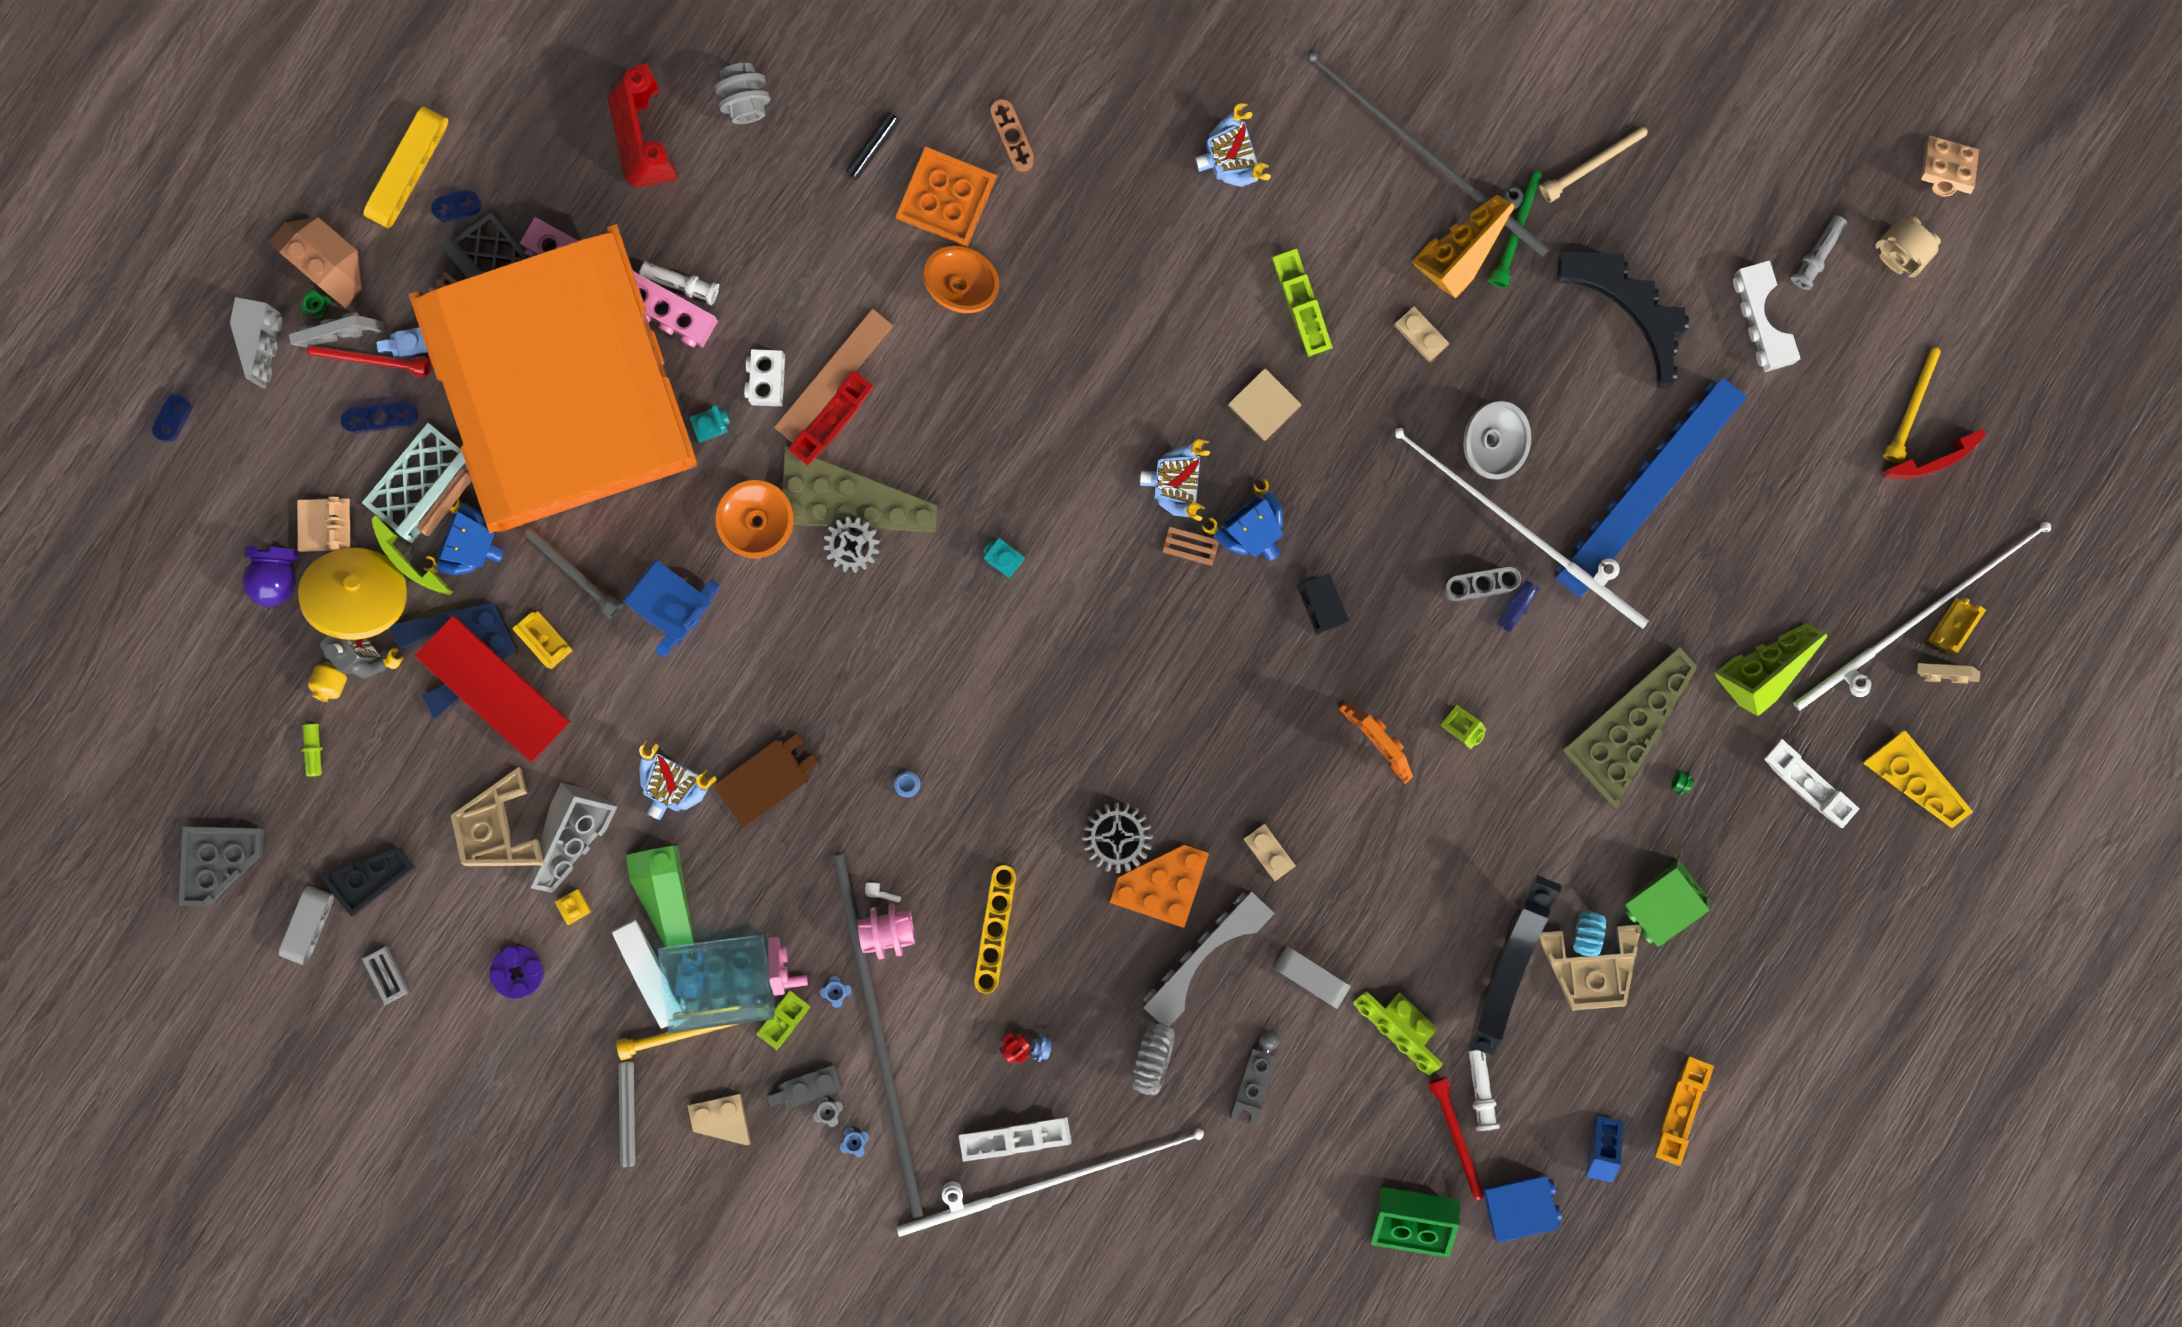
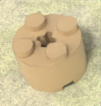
M1909 215L1907 218H1900L1895 221L1876 243V249L1880 247L1882 252L1879 257L1890 269L1898 274H1902L1904 271L1911 273L1908 277L1912 278L1916 277L1937 254L1938 245L1941 240L1936 234L1924 228L1918 218Z

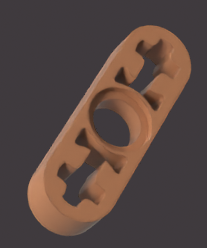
M1000 99L995 101L990 110L991 118L1010 162L1017 171H1028L1034 164V155L1014 108L1007 100ZM999 107H1002L1004 110H1009L1006 112L1007 119L1009 122L1006 125H1004V121L1001 115H995L998 113ZM1010 129H1015L1020 134L1019 139L1015 142H1009L1005 138V133ZM1019 146L1022 154L1029 156L1026 159V164H1022L1021 161L1016 162L1018 160L1016 148Z

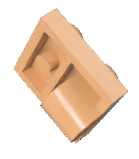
M1929 135L1925 143L1921 180L1933 183V191L1939 196H1950L1957 190L1971 194L1975 188L1979 149Z

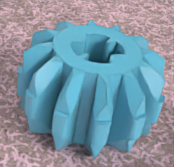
M1582 911L1579 914L1573 941L1575 952L1585 956H1598L1600 954L1606 928L1605 916L1591 911Z

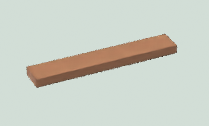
M872 309L774 429L793 443L803 430L806 431L837 394L838 388L853 370L855 372L892 329L893 325Z

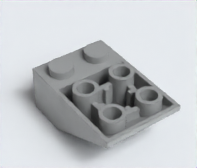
M235 297L230 325L245 378L261 388H266V383L270 381L272 376L270 365L272 357H275L277 353V342L275 341L277 332H280L282 329L283 318L279 311L267 303Z

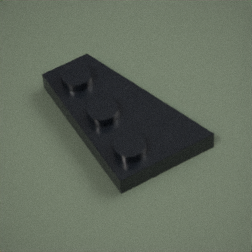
M401 847L358 863L342 867L336 871L320 875V877L351 917H355L416 869V867Z

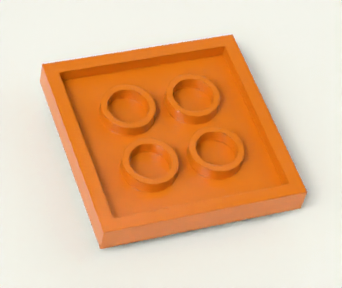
M925 146L895 217L897 220L968 248L997 176Z

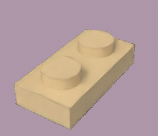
M1415 307L1410 309L1394 325L1429 363L1449 345V342Z
M1265 824L1243 839L1273 881L1278 880L1296 866Z

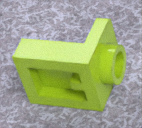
M1458 705L1454 707L1441 724L1446 731L1462 741L1469 749H1472L1474 745H1478L1485 736L1486 728L1482 722Z

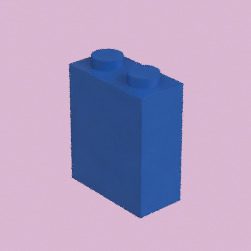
M1544 1173L1482 1187L1493 1237L1497 1243L1560 1229L1558 1221H1562V1215L1559 1206L1554 1205L1552 1195L1556 1194L1554 1182L1552 1179H1548V1176Z

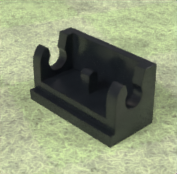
M1329 573L1297 587L1316 635L1349 622Z

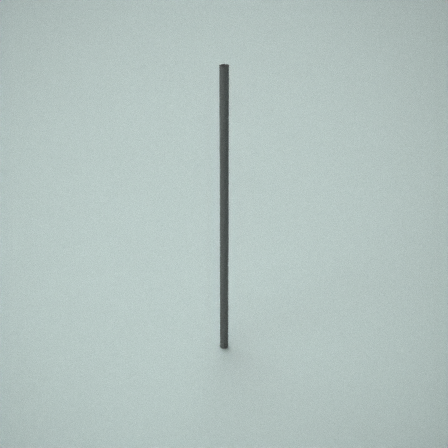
M844 854L833 858L913 1218L924 1216L866 953L862 952L860 944L858 917Z

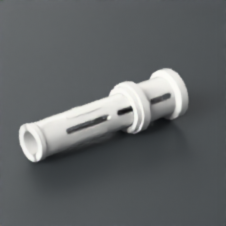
M646 261L640 269L641 276L682 291L688 298L696 297L705 300L708 305H713L719 291L718 283L710 284L699 280L698 276H684Z
M1479 1050L1468 1051L1475 1092V1101H1473L1474 1104L1472 1106L1473 1109H1476L1478 1126H1476V1131L1498 1129L1500 1125L1496 1123L1494 1110L1496 1101L1491 1096L1486 1055Z

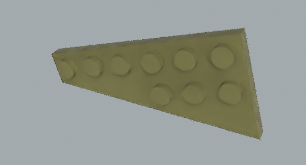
M785 446L782 492L787 496L792 505L794 525L821 527L833 525L838 527L836 523L838 519L846 523L847 516H851L852 521H855L860 516L862 524H865L867 521L871 522L868 527L869 529L937 532V505L817 458L807 466L788 451L789 447Z
M1680 647L1562 750L1614 810L1619 805L1623 794L1631 784L1639 766L1642 765L1663 724L1670 716L1675 703L1697 668L1695 663Z

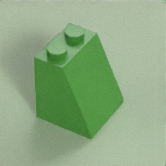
M1677 859L1626 900L1625 906L1627 909H1625V912L1634 923L1638 921L1643 927L1641 932L1650 944L1654 942L1659 947L1710 911L1711 900L1680 860Z

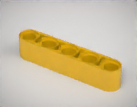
M421 107L364 209L365 217L386 228H390L394 224L448 125V118L427 107Z
M1007 865L997 867L993 871L974 980L976 989L984 994L993 992L997 988L1000 979L1016 883V873ZM1003 869L1008 870L1012 875L1011 881L1006 885L1000 884L997 880L998 872ZM998 895L1004 896L1007 900V906L1002 911L996 910L992 904L993 899ZM997 921L1002 925L1003 932L1000 936L994 937L989 934L988 926L991 922ZM987 948L996 949L998 952L997 961L993 963L987 962L984 958V951ZM983 974H990L994 979V985L989 989L983 988L979 983V979Z

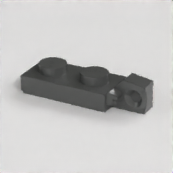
M832 1065L785 1081L784 1084L778 1085L780 1092L769 1095L767 1098L770 1107L784 1102L785 1108L839 1092L843 1088L836 1067Z

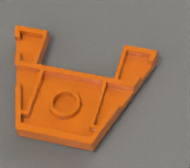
M1344 701L1338 707L1339 710L1353 725L1357 724L1391 763L1390 768L1406 784L1413 778L1406 756L1401 751L1404 749L1403 745L1394 736L1389 738L1384 732L1386 726L1377 716L1372 718L1348 701Z

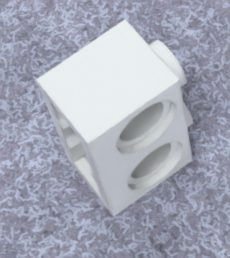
M751 349V357L746 358V372H750V382L745 383V398H749L751 405L783 406L785 354L783 351ZM762 360H770L772 364L768 370H759V363ZM762 385L770 386L769 394L764 397L758 396V388Z

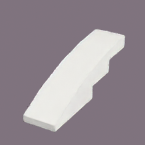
M636 919L612 930L617 945L661 1029L684 1018L685 1013L673 993L671 984L660 967V961Z
M1067 1117L959 1135L963 1161L1007 1156L1071 1144Z

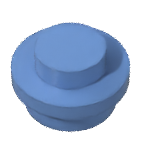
M902 772L894 781L895 790L902 797H912L920 789V779L913 772Z

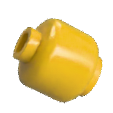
M325 661L324 664H318L314 667L308 681V688L314 692V698L328 702V699L340 697L346 684L347 676L339 672L332 662Z

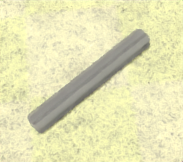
M627 1061L620 1062L618 1065L621 1167H632L635 1165L634 1064Z

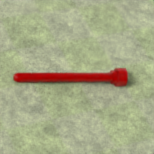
M315 345L307 347V353L312 356L410 370V373H414L415 376L425 378L428 377L430 372V358L425 356L412 357L410 360Z
M1447 1077L1435 1079L1427 1083L1430 1093L1439 1099L1472 1195L1475 1200L1480 1201L1483 1199L1484 1194L1448 1096L1450 1094L1449 1088H1451Z

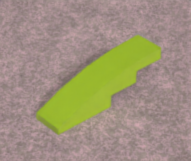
M1297 248L1271 256L1307 356L1309 357L1331 349L1332 344L1317 299L1314 297L1308 276L1304 272Z

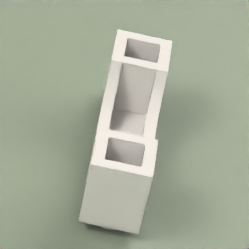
M1770 261L1738 270L1734 274L1733 285L1735 291L1741 295V311L1743 316L1748 318L1750 324L1748 332L1751 341L1756 343L1758 350L1756 352V359L1759 366H1763L1764 372L1796 363L1801 358L1793 334L1782 333L1770 325L1765 316L1764 304L1766 297L1777 286Z

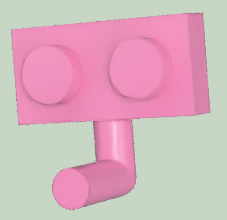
M779 937L768 938L769 980L774 995L785 994L784 989L808 985L807 975L788 977L787 967H783V962H788L786 947H781Z

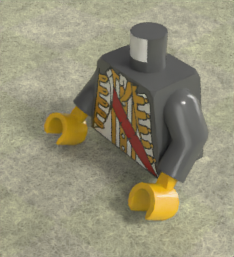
M323 633L325 639L319 643L325 657L331 660L339 672L354 674L363 679L386 670V667L396 669L404 658H394L399 650L392 648L386 658L382 660L367 638L347 640L334 638Z

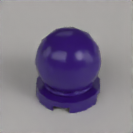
M257 546L244 547V558L250 559L251 563L244 570L242 582L244 592L251 601L264 607H276L293 595L296 578L295 572L290 565L292 562H298L299 551L278 547H270V550L257 549Z

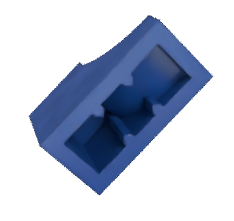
M1601 1116L1596 1117L1592 1142L1587 1154L1586 1177L1612 1183L1621 1166L1622 1121Z

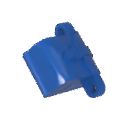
M654 559L622 601L635 614L665 635L655 650L657 654L665 658L676 644L679 645L691 629H695L702 615L712 604L711 600L719 591L721 585L711 579L702 591L699 592L658 560Z

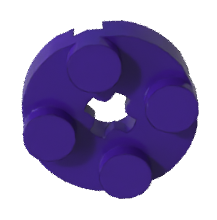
M525 946L508 947L499 952L493 959L489 979L501 995L512 999L524 998L536 992L541 986L544 979V969L539 955L534 950ZM520 965L522 967L521 972L524 975L522 978L517 977L514 979L511 968H516Z

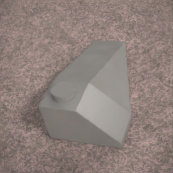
M561 782L550 804L540 841L544 865H534L529 887L553 893L573 870V863L581 854L585 855L590 850L589 845L597 835L602 836L607 830L617 806L582 787Z

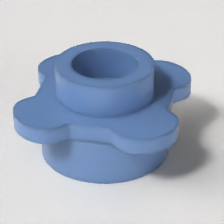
M832 976L826 988L821 989L820 995L822 998L832 1002L833 1007L838 1008L842 1006L843 999L851 994L852 989L849 985H844L840 982L838 976ZM837 989L838 994H834L833 991Z
M1038 1034L1037 1038L1033 1039L1031 1044L1033 1059H1037L1038 1062L1041 1059H1048L1052 1046L1051 1039L1042 1036V1034Z
M852 1127L846 1128L844 1131L845 1138L843 1143L840 1144V1150L843 1153L849 1152L855 1154L856 1157H862L865 1154L864 1147L865 1143L869 1140V1134L865 1131L857 1132ZM853 1140L857 1141L856 1145L852 1144Z

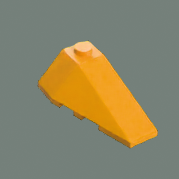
M1495 195L1471 212L1470 219L1460 226L1456 223L1449 228L1451 232L1442 239L1438 240L1435 238L1429 242L1413 259L1412 263L1440 289L1457 298L1476 276L1515 206L1499 195Z

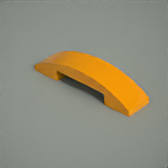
M1690 1056L1687 1058L1667 1106L1654 1157L1681 1166L1689 1142L1687 1138L1702 1093L1707 1089L1714 1068L1713 1065Z

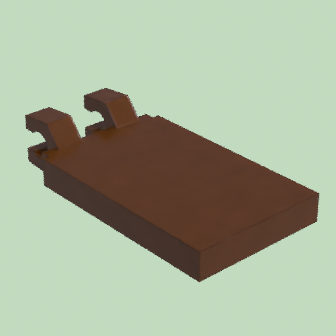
M795 734L785 743L782 739L780 741L775 740L713 785L743 828H746L808 782L806 779L809 778L807 773L821 764L815 755H811L800 764L792 755L793 751L805 743L800 734Z

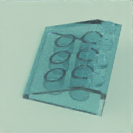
M763 934L658 948L668 1034L774 1019L775 1004L769 980V968Z

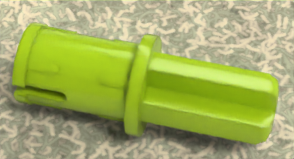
M319 724L302 725L304 748L301 749V752H304L306 776H319L322 774L320 751L323 750V747H320Z

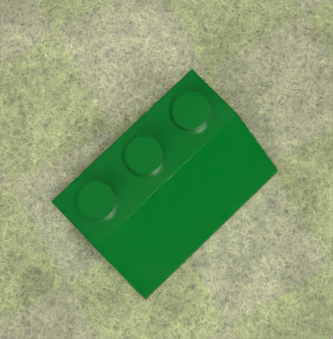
M1381 1187L1376 1203L1371 1245L1449 1258L1459 1228L1460 1200Z

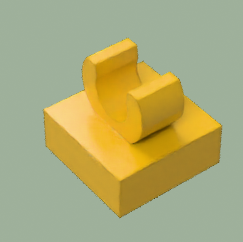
M576 889L555 902L567 925L592 912L580 889Z

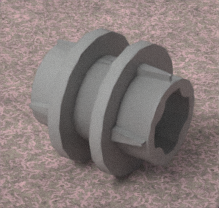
M737 63L720 70L721 81L716 84L715 90L717 95L726 96L719 103L721 112L730 114L732 122L735 124L751 123L765 116L764 106L770 101L769 93L759 90L766 84L765 76L755 73L751 63Z

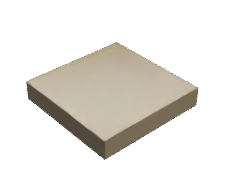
M1266 368L1228 404L1264 442L1302 405Z

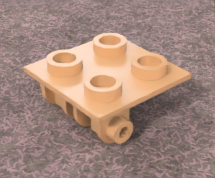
M328 497V499L297 500L299 552L335 551L350 548V499Z

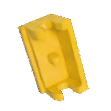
M1955 598L1927 641L1948 655L1958 653L1986 609L1981 606L1971 605L1968 603L1970 601L1968 598Z
M539 611L530 613L512 628L547 668H554L573 651Z

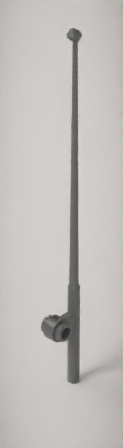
M1316 51L1309 52L1310 62L1317 63L1467 191L1476 202L1483 205L1490 200L1479 189H1475L1317 59ZM1510 187L1504 191L1502 198L1513 203L1515 206L1514 210L1520 206L1523 194L1520 189ZM1509 215L1504 225L1543 257L1549 251V248Z

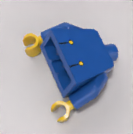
M1262 479L1265 489L1259 490L1253 484V492L1256 497L1220 524L1221 529H1219L1218 523L1213 518H1209V520L1215 524L1214 528L1207 530L1202 525V529L1206 534L1214 535V539L1231 552L1242 556L1250 554L1253 557L1258 556L1262 552L1266 559L1271 561L1281 553L1274 542L1283 536L1281 531L1283 526V508L1274 494L1268 491V481Z
M458 498L456 505L449 510L453 513L437 558L431 556L425 558L433 561L432 568H423L427 572H439L455 576L471 573L476 567L483 566L485 558L499 563L503 556L504 548L491 544L495 533H489L483 513L479 509L463 503Z

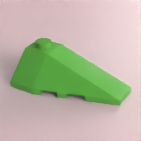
M668 846L626 855L630 882L668 953L695 949L678 846Z

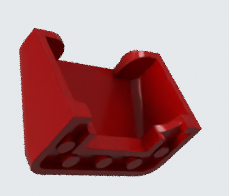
M647 63L629 68L608 95V104L623 174L627 183L635 188L678 179L676 167L669 162L665 147L657 141L644 142L637 111L649 109L650 98L654 94L660 93L657 80Z

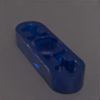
M407 402L353 408L346 410L342 414L341 425L345 430L353 434L413 426L417 422L419 414L417 409ZM406 408V410L411 412V415L407 416L405 421L402 417H393L390 410L393 409L392 412L394 414H402ZM378 411L386 413V421L381 425H376L373 421V416ZM353 415H355L358 419L366 418L369 426H367L366 422L362 421L357 422L356 427H353L351 424H348V421L352 420Z

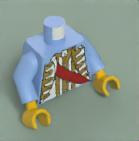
M1237 104L1234 112L1221 120L1209 134V139L1206 142L1208 153L1195 157L1199 172L1213 168L1216 179H1222L1225 183L1239 187L1256 182L1258 179H1270L1271 175H1262L1263 169L1268 168L1269 165L1257 163L1245 122H1241V119H1250L1252 117V112H1247L1245 115L1242 114V109L1248 104Z
M1198 439L1192 444L1179 446L1165 453L1162 459H1158L1157 471L1141 470L1140 485L1155 487L1154 498L1158 500L1161 507L1174 516L1191 517L1197 521L1202 520V517L1196 515L1198 509H1205L1204 506L1196 503L1200 456L1196 455L1208 456L1210 454V451H1202L1201 449L1203 444L1209 443L1207 440Z
M645 740L639 749L641 755L639 772L640 786L644 789L643 794L653 799L647 814L661 820L667 807L674 811H679L680 809L687 810L701 802L709 786L716 781V777L714 776L707 780L705 777L707 770L697 774L660 754H656L654 758V754L659 748L658 744L655 743L652 750L647 748V740Z

